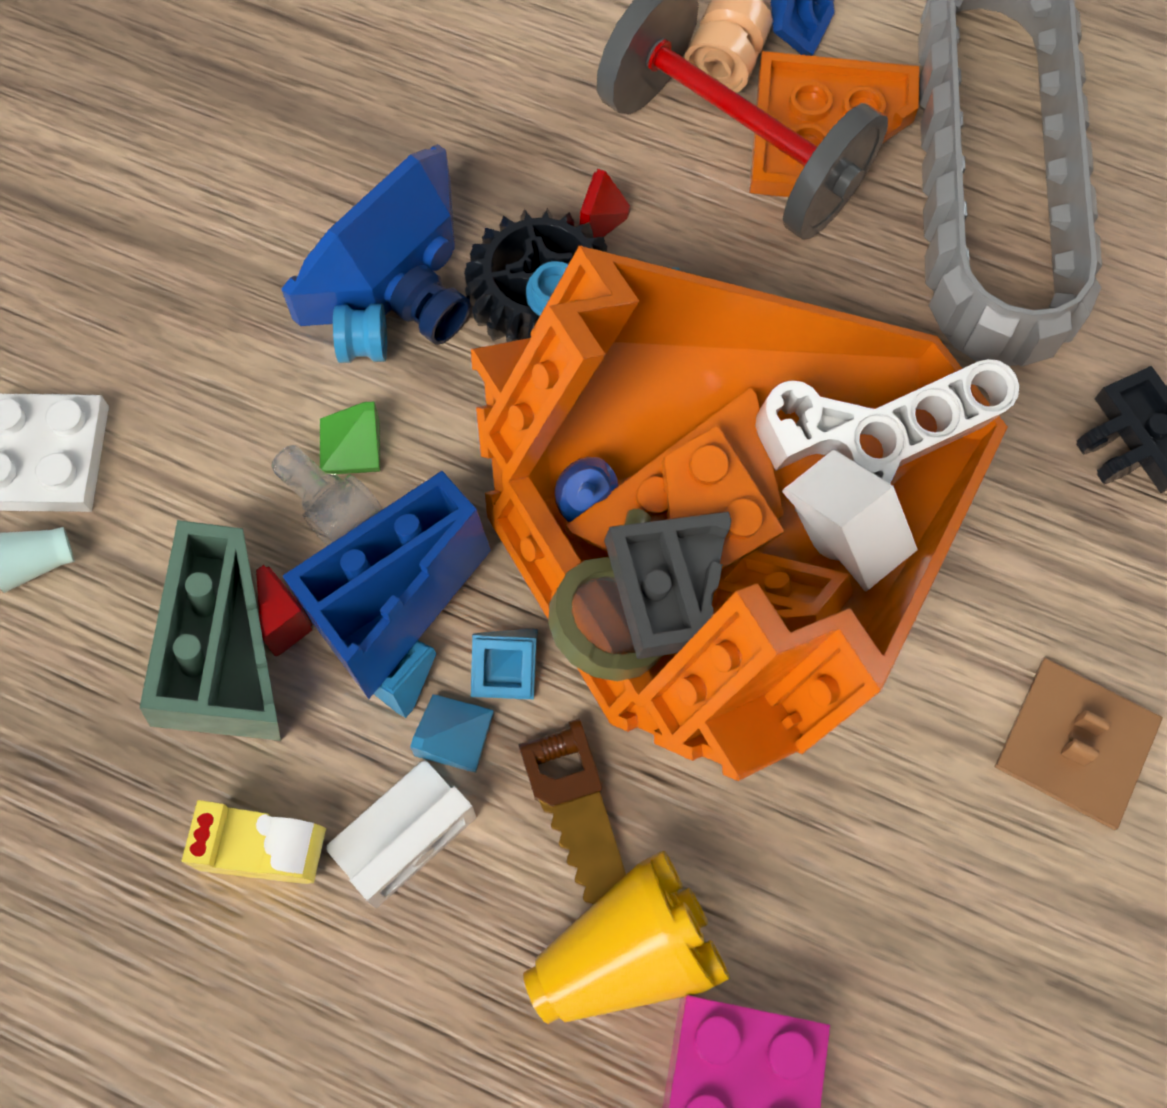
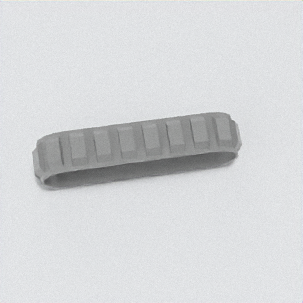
M927 0L920 19L922 28L918 37L919 64L923 67L919 79L920 105L925 109L921 119V148L927 152L922 163L923 192L928 196L923 209L924 238L930 242L925 254V284L933 290V297L929 307L940 330L953 347L975 361L992 359L1001 361L1008 366H1026L1052 358L1063 343L1071 342L1091 314L1101 289L1095 277L1102 267L1100 236L1094 229L1098 212L1096 189L1090 183V176L1094 171L1092 145L1086 137V130L1090 122L1088 100L1082 92L1086 77L1084 55L1078 46L1082 39L1080 12L1075 7V0ZM985 9L1010 17L1019 22L1030 34L1037 51L1055 292L1048 309L1029 310L1008 305L988 293L971 272L969 249L966 248L965 219L968 215L967 202L964 201L963 191L965 156L962 155L961 145L963 112L960 111L959 86L961 84V69L958 68L957 44L960 38L959 27L956 26V13L963 10Z

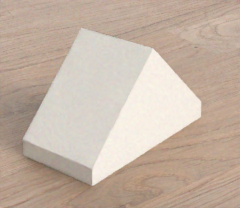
M834 449L782 490L865 592L918 550L894 486Z

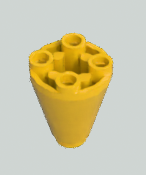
M664 850L638 863L536 957L535 966L524 971L523 979L528 996L536 1012L545 1023L549 1024L559 1018L564 1022L685 997L686 995L703 993L730 979L727 967L715 944L711 940L704 941L700 929L707 926L708 921L699 901L690 887L678 893V890L682 889L683 885L672 861Z

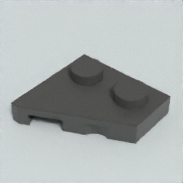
M729 512L609 527L604 541L637 659L678 653L713 616L712 601L714 593L719 586L723 565L720 564L724 540L731 524Z

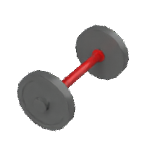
M633 0L617 22L601 57L597 71L596 91L602 102L618 113L630 115L645 107L672 77L804 166L787 200L782 218L786 229L802 240L811 239L821 232L842 210L871 168L888 129V117L871 105L860 103L849 110L832 127L817 147L683 58L696 27L699 7L698 0Z

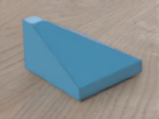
M538 629L473 633L471 697L534 700Z
M417 640L376 690L374 695L397 714L407 718L415 707L435 659L436 652L434 648Z
M433 694L410 745L414 756L476 773L494 710Z

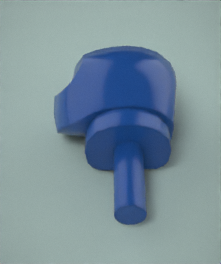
M585 457L571 463L560 474L555 486V500L559 513L568 522L573 521L595 503L605 500L611 494V491L619 486L617 476L610 465L598 457Z

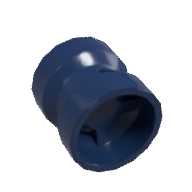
M418 265L409 270L398 282L391 295L390 307L403 320L407 322L415 321L419 325V331L433 344L440 345L450 340L463 326L469 315L471 303L467 297L455 288L446 289L442 286L441 277L429 267Z

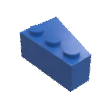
M440 471L282 576L310 621L366 697L370 699L486 558L491 549L477 509L443 471Z

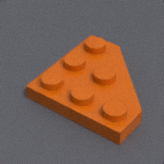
M762 51L759 64L756 106L817 147L832 127L849 110L860 103L869 104L888 117V129L883 143L914 122L919 108V66ZM754 133L749 193L789 197L804 166Z

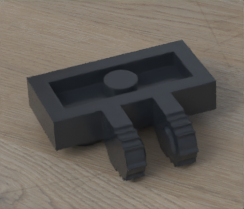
M1150 366L1102 388L1095 397V400L1109 421L1085 433L1076 440V445L1084 455L1098 451L1121 436L1131 451L1105 462L1097 470L1099 479L1105 485L1130 474L1142 466L1159 492L1163 493L1167 491V386L1154 368Z

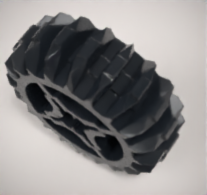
M548 207L544 211L542 218H532L524 208L520 221L514 223L503 216L499 224L500 231L485 228L484 235L482 236L483 244H472L470 252L471 262L466 263L464 270L465 283L467 284L465 295L470 300L474 320L478 326H487V333L492 341L505 336L506 342L531 338V331L540 316L533 312L527 302L526 286L529 278L538 267L552 261L564 262L569 265L579 245L607 252L608 246L605 243L604 237H593V230L589 222L574 227V219L570 212L562 219L556 220L553 219Z

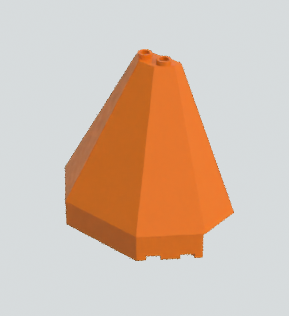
M579 245L532 329L531 338L471 349L472 370H476L484 381L486 405L476 407L481 457L492 459L494 490L485 492L487 518L546 617L549 618V603L566 573L585 560L609 557L607 551L584 540L579 542L571 538L565 531L566 525L570 522L559 513L555 500V486L560 474L571 463L585 457L601 458L613 469L617 476L618 484L621 485L750 387L757 395L759 408L762 407L775 387L783 382L793 380L804 382L813 387L820 397L877 409L963 368L939 337ZM971 384V392L975 400L984 406H990V403L977 386ZM780 409L777 413L781 421L792 419L796 424L799 420L795 412L785 414ZM916 409L915 416L919 425L929 432H937L935 418L925 410ZM998 416L983 428L898 467L891 485L894 486L918 550L866 592L839 560L828 559L817 551L795 510V506L782 492L784 488L825 457V455H809L778 470H775L773 466L784 515L778 521L785 531L779 537L756 551L848 573L853 591L852 596L838 613L790 633L758 583L737 590L678 653L663 655L655 666L640 677L612 681L593 677L577 668L609 723L627 732L636 728L654 735V744L691 761L703 756L722 765V774L736 781H740L796 752L800 754L806 752L882 690L1008 426ZM861 434L859 441L863 451L872 458H883V448L879 440L872 435ZM597 584L585 586L577 591L572 599V613L578 629L584 636L604 652L612 654L634 653L635 649L618 588Z

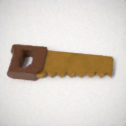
M578 718L568 722V729L520 743L518 746L534 799L540 803L544 813L553 815L551 828L561 832L559 846L569 850L567 864L577 868L574 879L575 883L585 887L582 899L584 902L594 905L626 875L600 794L602 784L582 723ZM578 753L583 771L553 779L541 774L538 765L546 763V761L549 762L556 758Z

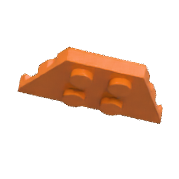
M751 387L611 491V494L605 500L595 503L567 524L565 531L571 538L579 542L584 540L607 551L604 539L609 527L624 525L629 510H644L650 515V522L667 520L668 502L667 493L664 491L662 472L664 456L716 425L724 434L779 520L784 515L773 465L758 437L755 427L756 415L760 410L756 393Z

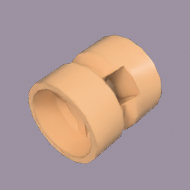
M711 0L701 19L700 27L695 32L685 53V59L734 92H740L747 85L757 63V57L762 52L771 32L773 20L770 10L762 0Z

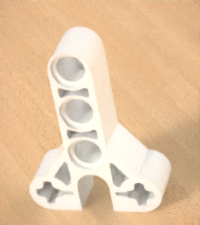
M986 359L969 365L877 409L820 397L813 387L804 382L792 380L779 384L771 391L756 415L755 427L775 470L781 469L809 455L822 454L826 456L834 449L891 484L898 467L983 428L1012 407L1019 394V383L1016 374L1008 365L998 360ZM971 384L978 385L987 392L990 406H984L975 400L972 396ZM780 409L785 414L795 412L799 420L796 424L792 419L781 421L777 413ZM916 409L925 410L935 418L937 432H929L919 425L915 416ZM861 434L872 435L879 440L883 448V458H872L863 451L859 441ZM795 508L817 551L828 559L839 560Z

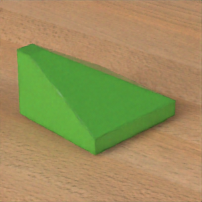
M374 401L363 402L320 418L321 475L380 472V419Z

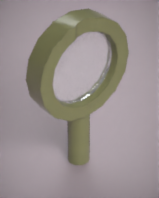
M632 509L627 512L624 525L650 522L651 517L644 510ZM609 557L585 560L566 573L549 603L548 625L556 646L569 662L593 677L612 681L640 677L655 666L663 655L637 659Z

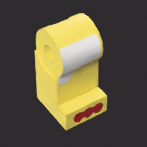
M197 800L181 862L201 872L311 884L315 881L326 828L303 820L270 817L267 813L229 808L225 804Z

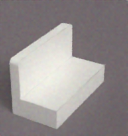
M422 761L328 843L326 849L350 878L349 881L366 901L377 909L477 817L473 806L455 786L451 788L428 762Z

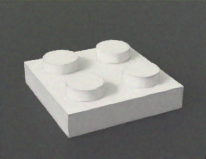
M0 394V511L92 512L109 405L102 395Z

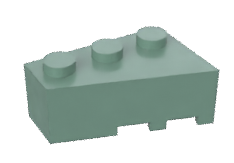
M177 520L139 707L150 727L281 741L243 528Z

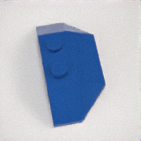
M437 144L432 146L431 149H424L410 154L325 233L305 258L298 276L290 277L281 288L294 322L299 326L333 324L335 305H348L353 310H365L370 304H383L385 315H387L391 311V295L398 282L409 270L418 265H425L431 270L437 271L448 262L455 249L451 182L446 150Z

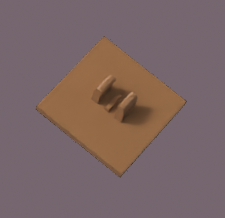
M1044 658L994 767L1101 824L1116 830L1119 828L1163 717Z

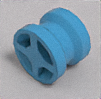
M370 304L365 310H353L348 305H335L333 311V340L336 358L339 363H351L356 357H369L373 362H386L388 342L383 304Z

